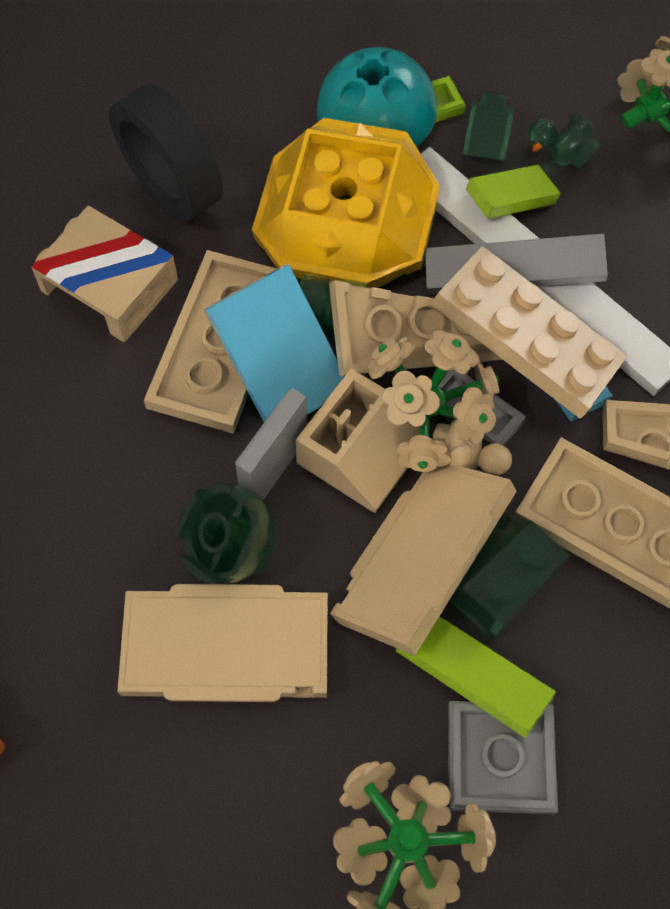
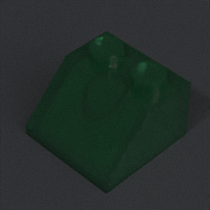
M504 512L453 593L450 601L495 641L554 580L565 565L570 554L532 521Z

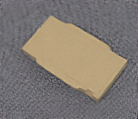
M450 464L437 466L432 471L423 472L412 490L405 491L400 496L350 572L353 579L346 588L349 594L342 604L338 602L335 604L330 612L331 616L338 624L415 656L517 492L511 480L462 466H451Z
M175 584L171 587L170 591H126L117 692L120 696H162L168 701L276 702L281 697L327 698L328 593L284 592L283 588L279 585Z

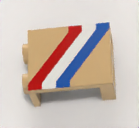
M89 205L78 217L71 219L67 223L63 233L49 248L40 252L34 265L31 267L41 292L49 295L57 286L104 315L110 334L124 343L178 281L172 254Z

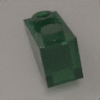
M483 91L482 98L473 97L463 154L505 161L515 111L514 103L507 102V94Z

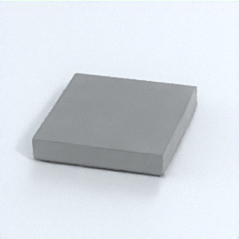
M293 388L287 391L235 462L241 501L255 511L295 457L296 439L307 426V396Z
M449 701L448 789L451 796L449 801L450 811H465L468 804H476L479 810L487 812L550 815L558 813L553 705L548 706L528 737L525 738L472 702Z

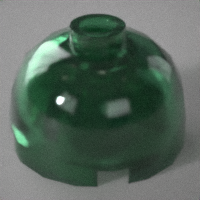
M217 482L212 483L213 485L208 489H198L190 496L183 507L177 527V538L184 539L187 555L180 554L183 564L195 578L206 583L225 584L248 580L266 566L274 553L277 542V523L271 508L257 492L235 484Z

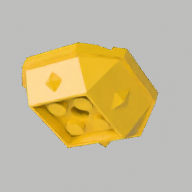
M322 118L273 157L252 227L253 236L277 269L289 264L296 278L327 284L336 280L350 283L353 286L377 288L391 282L404 273L408 275L422 268L425 248H427L439 199L440 185L406 131ZM343 196H350V197H352V198L347 199V200H339V199H338V198L343 197Z

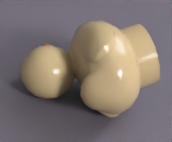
M457 419L452 421L451 424H437L432 440L443 441L447 444V451L451 455V462L449 463L451 466H462L473 470L480 466L485 473L495 476L506 473L511 467L512 455L506 446L492 443L482 449V440L475 444L469 440L457 439L453 433L454 423Z

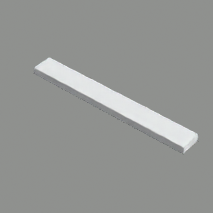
M429 147L421 153L440 185L436 211L473 243L482 244L540 239L511 214L487 219L466 191L469 179L432 148ZM594 283L537 286L541 291L566 310L572 312L578 319L625 353L627 357L620 368L652 396L657 395L670 382V347Z

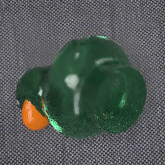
M578 113L569 115V123L559 135H557L556 125L548 118L536 119L531 123L528 130L529 140L533 144V152L547 147L549 158L554 164L560 166L572 164L578 170L581 169L601 145L593 137L594 127L591 120Z

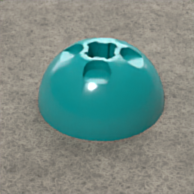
M364 48L345 56L327 74L318 95L317 121L319 122L322 118L406 131L417 147L426 139L437 118L436 93L425 70L410 56L392 48Z

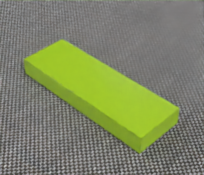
M440 616L415 656L396 648L397 653L525 738L528 737L556 693V691Z

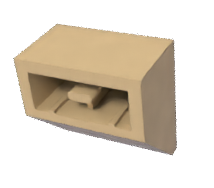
M351 368L297 437L296 459L298 465L373 513H376L408 469L398 463L397 445L403 442L409 443L412 437L419 435V427L412 426L409 422L403 425L391 423L387 417L389 404L384 402L382 395L385 389Z

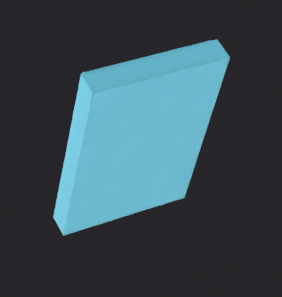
M289 264L283 265L204 309L263 422L267 420L288 390L293 388L307 396L308 415L324 404L345 377L339 376L337 358Z

